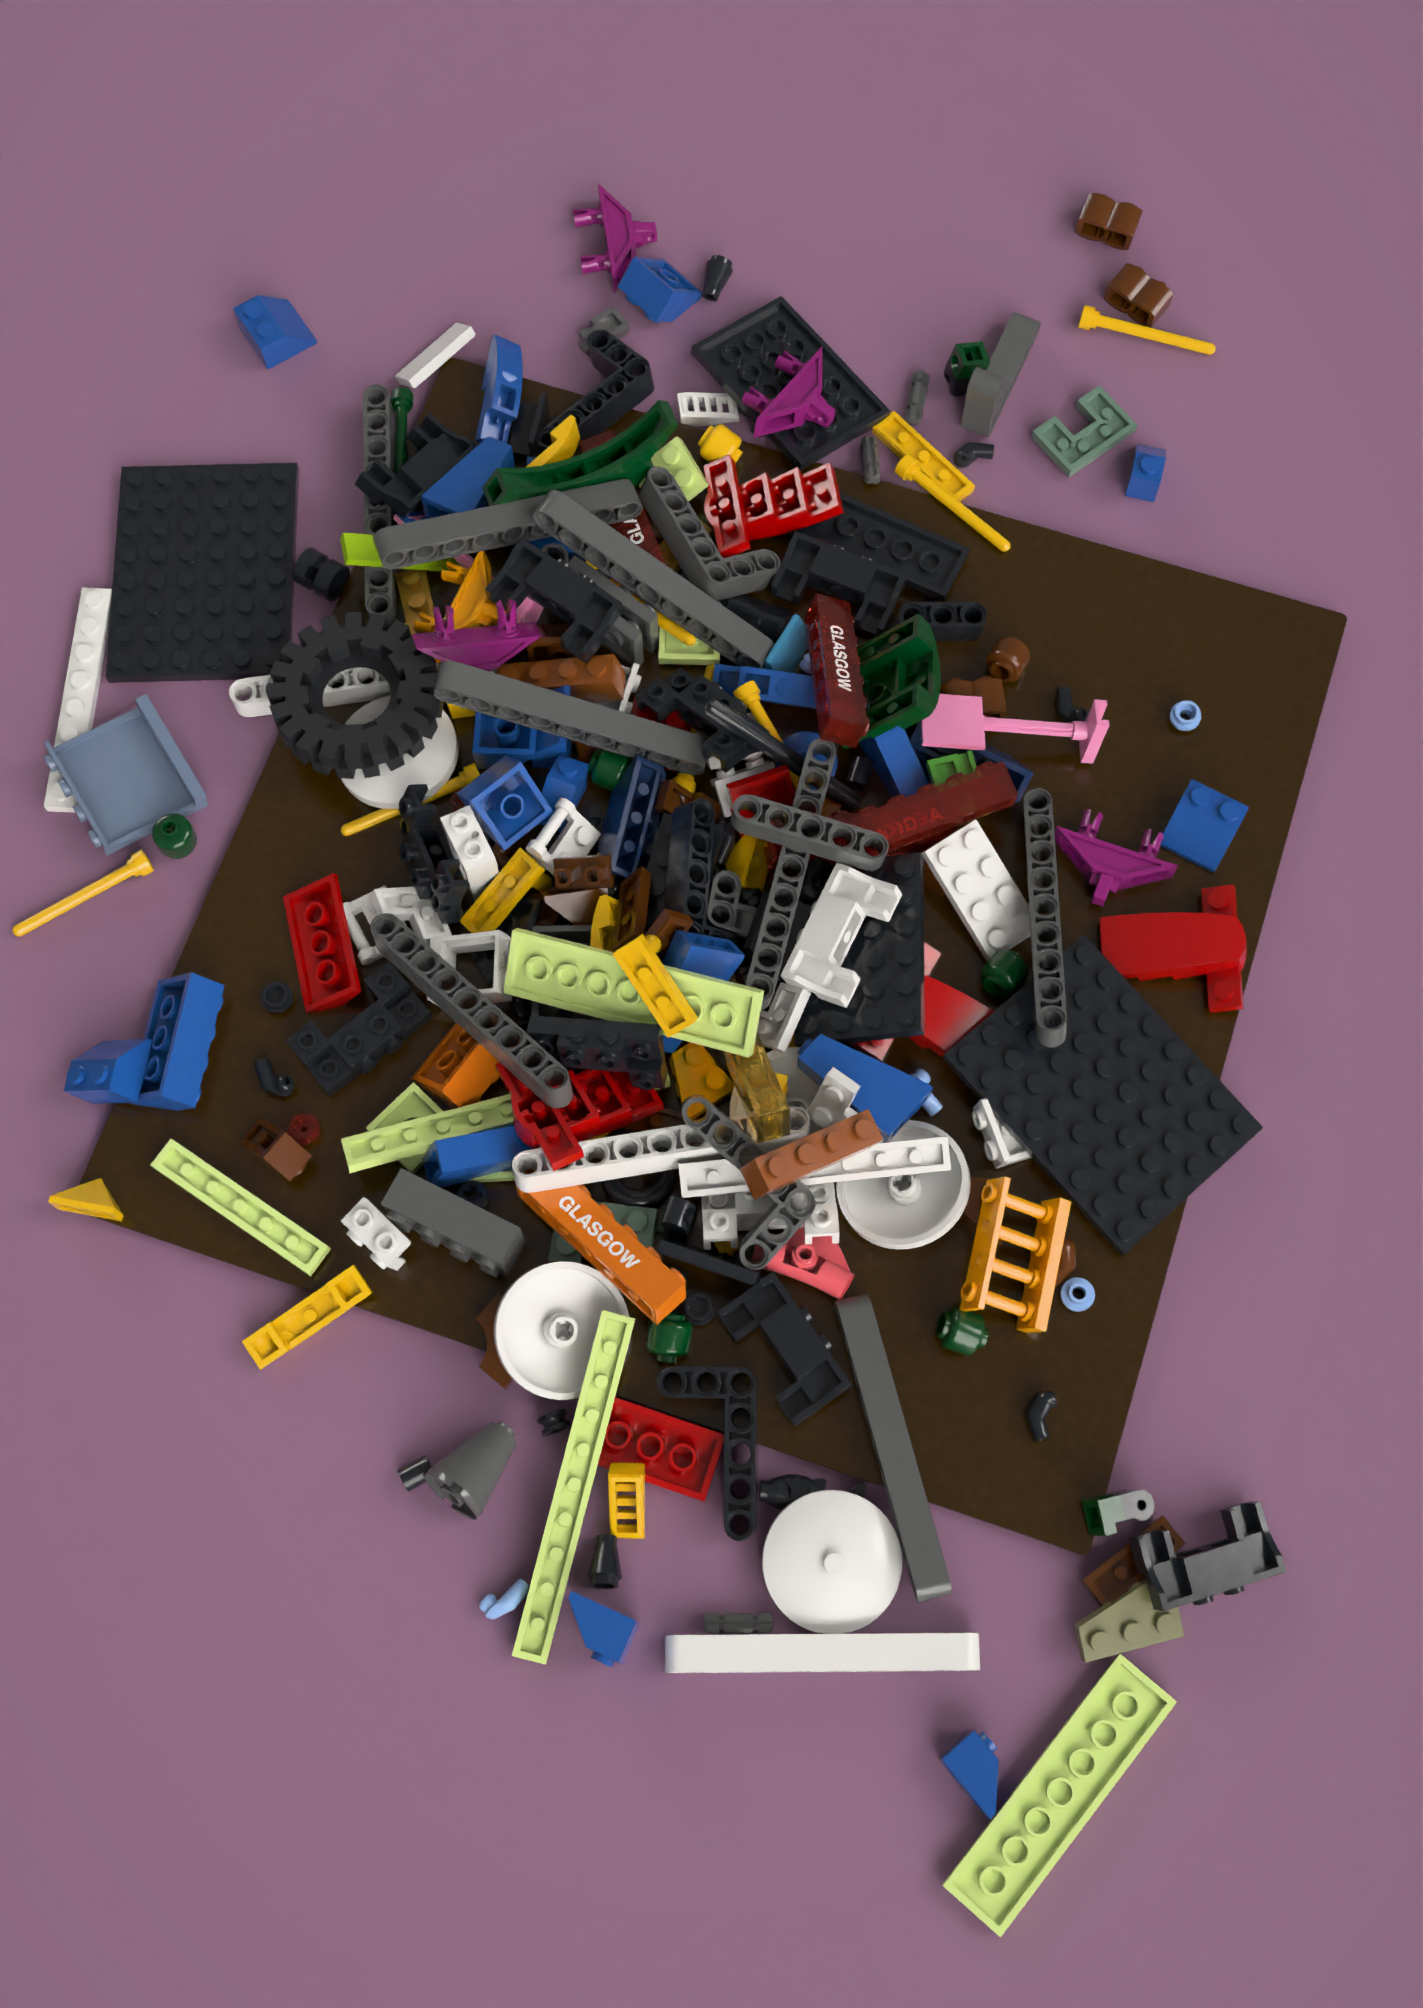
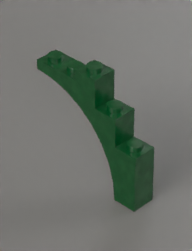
M658 400L640 419L606 443L583 454L542 466L525 468L497 467L482 486L489 505L493 506L547 495L550 490L562 492L621 479H628L634 486H638L644 480L650 468L654 467L651 458L679 425L668 401Z

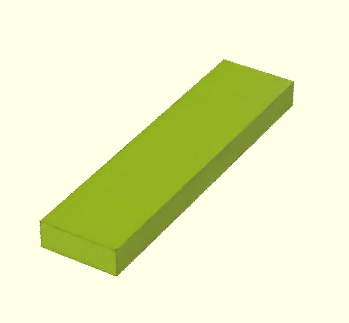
M343 532L340 542L345 565L383 567L373 542L374 535ZM454 557L399 569L442 572V570L449 571L445 564L446 562L461 565Z

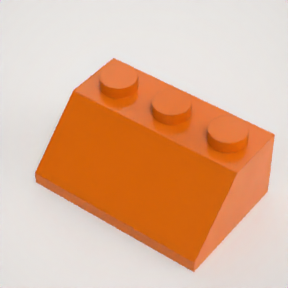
M455 1023L411 1079L450 1108L455 1109L480 1102L481 1096L487 1088L500 1077L495 1066L499 1061L458 1023Z

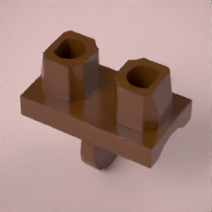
M611 854L558 857L553 859L557 891L612 888L615 886L611 871Z

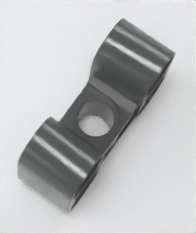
M723 870L716 874L709 885L706 925L747 938L757 907L738 903L741 881L734 872ZM723 884L727 886L730 894L722 893L717 885ZM799 896L798 901L803 903L802 898ZM716 913L721 915L724 919V923L720 924L715 922L711 914Z

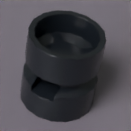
M311 547L307 548L298 558L293 569L292 578L294 582L309 590L314 589L317 595L332 602L340 597L350 575V570L334 559L329 560L327 555Z

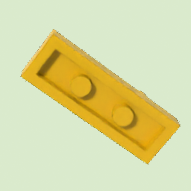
M519 848L464 914L460 922L471 933L494 931L531 887L538 891L549 890L552 887V878L544 873L545 869L529 853Z
M641 934L617 949L612 955L669 1038L695 1023L698 1017L656 955L661 949L660 939L655 935L644 937Z

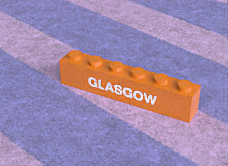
M528 1169L523 1174L529 1175L536 1170ZM583 1184L533 1193L523 1192L516 1186L517 1195L525 1204L656 1325L686 1299V1281L677 1269L673 1267L669 1269L664 1265L657 1251L651 1246L645 1247L638 1241L636 1233L628 1225H620L614 1219L612 1211L605 1204L601 1203L598 1205L591 1198L589 1190Z

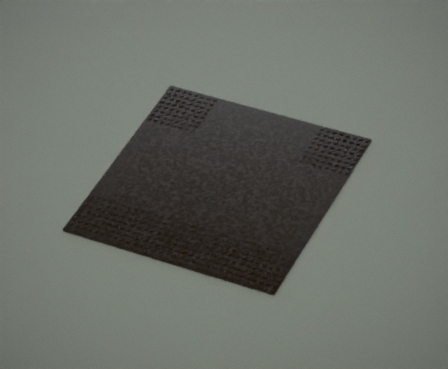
M453 357L449 358L439 372L416 426H419L426 415L431 413L446 428L456 434L468 437L478 446L480 443L476 442L475 439L485 391L481 390L486 367ZM522 378L520 402L538 405L541 393L547 394L550 410L547 425L585 396ZM633 409L630 410L574 456L583 454L606 443L629 428L645 413ZM515 420L511 423L507 444L510 442ZM678 422L679 426L660 449L678 436L683 440L705 477L703 466L709 464V462L700 456L701 447L697 444L706 430ZM410 441L407 444L406 463L420 451ZM745 441L741 442L739 449L743 453L735 464L739 486L765 472L770 479H773L796 468L782 452ZM514 459L515 468H525L527 466V461ZM815 462L803 469L801 473L804 474L824 464ZM833 467L840 493L970 548L969 556L944 602H977L982 604L987 610L986 624L983 635L977 640L935 641L940 662L941 684L952 678H960L963 681L972 682L981 676H991L986 668V657L998 639L1014 637L1021 640L1028 647L1030 661L1018 680L1002 682L1007 709L1005 718L1066 723L1057 715L1056 689L1068 687L1071 689L1072 705L1076 708L1086 709L1088 713L1094 699L1107 700V707L1101 720H1109V728L1093 764L1081 763L1079 740H1071L1070 737L984 731L985 744L1010 755L1034 772L1020 802L986 813H975L973 816L944 823L943 820L936 819L931 824L930 810L934 809L941 816L934 791L924 795L926 801L912 808H908L907 804L896 806L878 774L872 768L867 789L865 791L853 790L862 798L856 810L852 811L841 806L839 821L874 832L880 829L883 835L884 827L889 832L890 825L894 823L900 824L903 828L905 840L902 844L893 845L892 838L894 837L889 833L891 845H889L886 857L917 852L922 853L976 819L1028 904L1023 800L1024 795L1029 790L1042 788L1051 794L1054 831L1056 826L1078 832L1083 812L1090 809L1089 824L1093 823L1098 812L1103 815L1096 839L1138 852L1145 830L1152 829L1150 844L1154 843L1159 832L1164 833L1191 779L1249 807L1215 873L1160 846L1156 858L1178 865L1174 876L1169 879L1117 890L1116 893L1109 891L1102 907L1091 903L1096 886L1089 884V881L1055 842L1062 952L1067 950L1083 935L1101 952L1100 917L1164 912L1203 913L1201 888L1234 884L1236 888L1237 916L1243 925L1247 941L1246 962L1243 970H1241L1244 995L1346 626V615L964 505L1010 542V549L1003 552L934 496L884 481H880L876 485L873 483L867 484L864 481L863 475ZM639 485L634 486L639 497L640 487ZM705 488L691 499L689 503L699 520L711 528L704 512L705 498L708 493L707 488ZM642 503L643 510L641 514L634 518L637 522H619L609 524V526L629 540L633 534L634 541L641 539L640 535L635 537V533L641 531L644 540L636 545L651 554L664 541V538ZM423 505L418 510L415 509L414 511L424 510ZM638 523L640 530L628 534L627 531L637 528L636 524ZM784 533L749 541L751 548L739 554L768 549L776 553L780 559L781 566L792 536ZM714 534L712 541L717 548L716 537ZM517 544L485 550L494 578L500 572L509 558L512 549ZM478 552L470 553L469 555L475 560ZM353 566L332 613V616L335 615L339 626L345 625V613L361 612L364 623L369 621L365 606V566ZM396 569V573L410 569ZM426 571L434 606L439 607L441 617L444 619L446 605L451 606L461 585L443 581L440 571ZM776 574L767 588L743 594L793 610L792 616L795 614L799 615L813 637L804 655L813 652L829 655L834 660L842 659L845 661L843 659L844 654H842L841 658H838L834 655V650H838L836 655H839L840 651L848 653L875 638L873 635L854 628V619L860 609L856 605L807 587L798 606L770 595L771 584ZM379 583L376 586H382L385 583ZM397 585V620L406 623ZM905 586L894 607L893 616L885 632L897 626L899 610L902 605L909 602L942 601ZM543 608L536 624L549 623L555 625L566 624L567 622ZM381 609L376 613H382L386 611V609ZM936 620L938 623H947L945 620ZM966 620L969 623H978L975 620ZM831 626H838V627H840V628L843 630V634H842V635H839V633L841 632V630L838 629V628H833L834 631H838V634L831 633L830 627H831ZM832 634L844 637V639L834 637L835 640L833 641L845 646V649H833L836 646L832 642ZM601 645L593 656L614 653ZM659 646L653 653L643 647L644 662L637 672V675L642 676L636 694L631 692L628 701L633 703L635 696L656 678L664 682L680 667L697 679L700 675L704 676L705 668L708 665L659 664ZM527 647L504 664L529 662ZM720 654V664L737 666ZM616 656V658L622 666L631 669V666L629 664H627L618 656ZM838 661V664H841L844 669L845 663L842 661ZM800 662L793 671L796 674L832 679L822 669L818 668L812 674L805 673L800 668ZM367 679L362 684H369L374 679ZM337 683L332 688H339L343 683ZM838 686L837 693H841L842 687ZM371 701L324 708L331 718L345 724L358 709ZM759 701L782 741L794 733L803 731L821 735V729L818 728L819 710ZM1192 701L1200 709V723L1193 730L1181 731L1172 725L1169 717L1170 711L1178 702ZM443 702V710L450 718L459 741V756L455 770L449 778L450 780L459 776V772L464 770L463 767L475 763L472 754L475 716L452 719L448 704ZM747 708V712H746L747 714H748V713H751V711L749 710V708ZM1180 715L1181 718L1185 720H1190V718L1187 715ZM915 729L908 730L911 734L915 731ZM279 733L171 976L174 977L193 972L224 985L222 993L223 1005L216 1018V1034L209 1047V1063L203 1073L200 1085V1099L196 1103L195 1108L180 1111L131 1103H115L79 1185L101 1178L123 1213L122 1222L95 1216L91 1217L313 1293L343 1271L355 1265L373 1293L354 1307L486 1351V1334L477 1322V1316L497 1293L503 1297L512 1283L532 1268L549 1263L548 1257L554 1229L518 1197L515 1181L481 1183L489 1194L488 1205L484 1210L520 1227L526 1240V1244L508 1277L498 1274L497 1278L492 1277L479 1269L480 1265L475 1261L469 1259L465 1263L450 1254L451 1250L440 1244L436 1248L420 1239L421 1235L412 1229L409 1233L401 1231L411 1241L410 1246L401 1254L406 1262L398 1271L389 1267L382 1269L370 1258L373 1252L365 1244L360 1247L346 1234L349 1229L341 1220L362 1198H367L385 1216L387 1215L381 1202L400 1169L408 1170L397 1160L350 1173L341 1139L368 1132L366 1127L414 1082L411 1079L456 1022L438 1005L427 1000V995L397 969L407 981L412 991L431 1012L433 1018L406 1038L399 1050L392 1054L387 1053L378 1060V1064L373 1070L366 1074L361 1073L331 1097L328 1096L285 1041L311 1020L328 1039L378 1000L366 987L364 980L389 961L383 957L368 965H362L357 956L359 951L350 936L361 992L345 1006L311 1014L306 1013L283 896L332 873L338 876L343 903L352 902L384 885L386 888L412 887L405 863L401 861L399 856V847L405 838L400 831V822L403 817L397 815L350 836H344L341 833V827L344 824L382 808L373 807L354 797L345 787L342 779L338 778L335 768H332L327 776L315 771L311 761L304 765L294 756L291 747L287 748ZM840 739L839 750L836 751L838 763L834 778L846 785L853 757L863 756L867 758L859 743L845 749L841 746L842 739ZM575 744L571 746L572 759H576L578 756L577 750L574 747ZM595 747V751H596V750H599V751L602 750V749H600V748ZM764 753L761 757H763L764 761L774 762L775 765V760ZM531 760L522 763L542 793L547 775L551 769L533 768ZM741 760L734 766L735 771L746 768L745 763L748 761ZM705 763L704 773L692 775L696 783L695 793L702 792L719 803L715 787L711 785L710 779L716 778V772L720 770H711L707 763ZM477 769V770H478L479 774L481 775V774L484 773L487 769ZM665 770V779L672 780L680 772L673 773ZM588 773L587 788L576 810L588 820L589 810L593 804H596L605 818L612 791L594 784L591 780V774ZM463 788L426 803L435 804L436 807L428 825L439 824L444 836L445 833L440 818L465 807L457 795ZM721 810L718 823L720 821L730 823L731 816L725 818ZM925 813L927 815V819L921 824L924 825L929 820L928 826L920 827L918 825V821L924 817L920 816V819L917 820L918 814ZM907 818L914 819L917 824L916 830L913 832L906 833L904 826L908 825V829H912L913 823L911 821H907L906 824L903 825V821ZM538 824L509 847L510 851L506 856L512 858L519 848L527 852L526 846L532 839L535 840L544 826ZM894 826L892 832L900 830L897 826ZM738 831L736 834L735 844L740 840ZM901 836L896 837L897 840L895 841L900 842ZM600 837L587 856L597 855ZM775 845L763 892L770 891L782 845ZM865 848V852L868 855H879L875 848ZM810 854L808 863L814 858V855ZM716 862L719 871L722 869L727 870L725 865ZM791 868L782 870L788 877L797 876V872ZM548 870L544 871V873L551 876L553 881V887L556 884L555 877ZM462 874L458 880H464ZM924 883V942L941 953L929 977L968 995L993 1011L997 1010L1011 997L997 998L986 992L980 977L981 970L987 963L986 959L946 894L939 899ZM531 887L523 897H527L529 894H539L540 892ZM718 888L722 893L730 894L729 888L726 891ZM467 889L461 902L464 914L475 902L469 889ZM361 912L355 915L371 947L376 946L370 924L364 913ZM716 913L711 915L715 922L724 923L721 915ZM562 916L556 926L574 924ZM406 920L407 927L413 931L410 921ZM461 922L448 924L452 935L471 933ZM1030 936L1008 950L1020 954L1029 971L1028 977L1020 989L1033 979ZM1045 940V941H1041V942H1043V943H1049V942H1051V941ZM469 952L456 954V971L478 990L493 988V984L490 986L487 984L482 976V972ZM737 968L728 981L745 985L740 976L739 968ZM1207 974L1174 980L1172 976L1140 981L1137 977L1126 979L1220 1080L1239 1010L1210 1012ZM283 982L290 987L293 992V1002L289 1009L282 1013H271L263 1007L260 996L264 987L269 983ZM778 983L776 984L775 992H774L773 998H772V1000H771V1003H772V1001H773V999H774V996H775V994H776V992H777ZM512 1001L493 1003L513 1022L518 1023L511 1006ZM769 1005L766 1009H764L763 1011H767V1012H768V1010H769V1008H770V1005ZM909 1037L894 1038L880 1062L909 1075L911 1073L914 1074L917 1069H924L931 1077V1081L928 1084L933 1087L932 1094L943 1105L942 1109L933 1116H930L921 1106L909 1120L934 1125L947 1133L961 1149L968 1164L970 1177L1000 1178L1006 1176L1011 1178L1008 1193L1041 1205V1201L1055 1198L1071 1201L1033 1158L996 1169L993 1161H990L985 1154L983 1134L981 1130L975 1127L973 1122V1107L979 1102L976 1095L947 1065L942 1057L930 1048H921ZM683 1040L674 1052L690 1042ZM851 1043L844 1044L854 1050L861 1052L860 1050L852 1046ZM757 1045L763 1055L773 1050ZM703 1046L711 1056L716 1050L714 1048ZM664 1052L670 1078V1087L656 1090L663 1102V1107L681 1112L682 1104L680 1097H677L675 1088L676 1078L672 1074L669 1061L673 1053ZM268 1058L275 1075L283 1077L289 1075L293 1078L295 1082L293 1092L285 1097L264 1092L261 1088L254 1063L260 1059ZM571 1068V1069L573 1070V1072L575 1073V1075H577V1074H579L580 1072L586 1070V1069ZM723 1070L725 1074L730 1078V1080L734 1083V1085L736 1075L739 1078L740 1075L743 1073L740 1072L735 1074L730 1071ZM500 1077L487 1088L481 1096L480 1102L509 1094ZM415 1083L443 1111L452 1109ZM731 1095L715 1105L727 1117H730ZM706 1111L698 1117L703 1118L706 1114ZM260 1117L285 1131L312 1156L307 1161L303 1172L295 1176L291 1181L277 1174L238 1142ZM620 1128L609 1132L605 1137H611L614 1133L623 1130H620ZM731 1136L723 1137L722 1140L728 1141ZM173 1139L329 1246L331 1250L312 1276L297 1268L154 1169L151 1163L168 1141ZM593 1158L588 1162L599 1163L601 1159ZM423 1165L414 1175L427 1181ZM679 1168L677 1169L676 1181L671 1192L659 1203L647 1207L658 1210L657 1225L668 1196L682 1198ZM657 1172L620 1178V1180L630 1188L642 1189L654 1182ZM466 1182L443 1187L442 1189L458 1196L460 1187ZM601 1182L583 1184L589 1190L594 1201L619 1204L603 1190ZM834 1182L839 1222L838 1245L850 1271L855 1274L848 1290L841 1299L868 1293L870 1296L928 1503L1080 1555L1088 1554L1094 1535H1089L1081 1500L1104 1495L1107 1492L1187 1198L1122 1257L1071 1202L1064 1238L1070 1239L1076 1246V1268L1054 1289L1046 1332L1024 1333L1016 1330L1017 1315L985 1304L984 1310L973 1312L980 1313L983 1316L985 1328L989 1330L988 1340L983 1348L979 1347L972 1355H964L943 1348L939 1337L935 1335L939 1316L943 1311L947 1312L954 1306H961V1289L966 1282L975 1234L959 1219L947 1233L924 1246L912 1249L880 1247L865 1240L848 1223L838 1202L837 1182ZM472 1189L471 1194L464 1196L472 1204L475 1203V1200L482 1199L477 1189ZM702 1197L682 1198L693 1203L697 1211V1217L687 1244L704 1249ZM1005 1206L1002 1226L1034 1237L1037 1219ZM785 1228L767 1230L771 1234L778 1235L781 1234L785 1230ZM750 1230L737 1231L739 1243ZM655 1232L653 1248L657 1251L660 1240L667 1237ZM1002 1240L999 1251L995 1253V1258L1028 1270L1031 1256L1030 1250ZM710 1242L711 1250L708 1251L741 1262L738 1250L733 1252V1256H729L726 1252L720 1254L715 1243ZM755 1244L750 1245L745 1250V1256L750 1260L753 1258ZM658 1253L663 1264L688 1273L689 1278L685 1285L686 1297L694 1292H704L712 1297L716 1306L715 1316L708 1324L703 1326L692 1325L690 1351L685 1356L677 1357L676 1363L656 1360L657 1354L647 1349L646 1340L650 1318L619 1291L627 1306L629 1317L635 1318L616 1396L725 1433V1399L665 1397L657 1388V1376L663 1369L671 1366L748 1368L756 1374L759 1382L758 1445L884 1487L836 1313L835 1301L838 1299L804 1282L775 1273L796 1305L800 1306L803 1304L813 1318V1322L810 1325L817 1335L822 1332L833 1347L830 1354L852 1384L850 1389L793 1428L775 1401V1396L796 1383L759 1328L736 1343L717 1316V1311L741 1296L754 1285ZM584 1258L583 1265H587L597 1270ZM763 1269L760 1280L772 1272ZM992 1271L988 1291L1021 1302L1024 1283ZM1071 1278H1083L1090 1282L1094 1288V1302L1085 1311H1072L1061 1300L1062 1286ZM1073 1289L1072 1294L1076 1299L1084 1298V1293L1081 1289ZM683 1302L677 1306L675 1313L683 1314ZM673 1372L666 1377L665 1385L667 1389L671 1392H677L681 1388L682 1378L678 1373ZM709 1372L703 1374L699 1380L700 1388L706 1393L713 1391L717 1384L715 1376ZM739 1373L735 1376L733 1380L735 1390L739 1393H745L749 1390L751 1379L747 1374ZM1040 1390H1050L1057 1397L1056 1407H1052L1045 1417L1051 1437L1034 1442L1025 1411L1035 1393ZM738 1408L733 1414L734 1424L739 1428H745L749 1425L751 1420L750 1413L745 1408Z

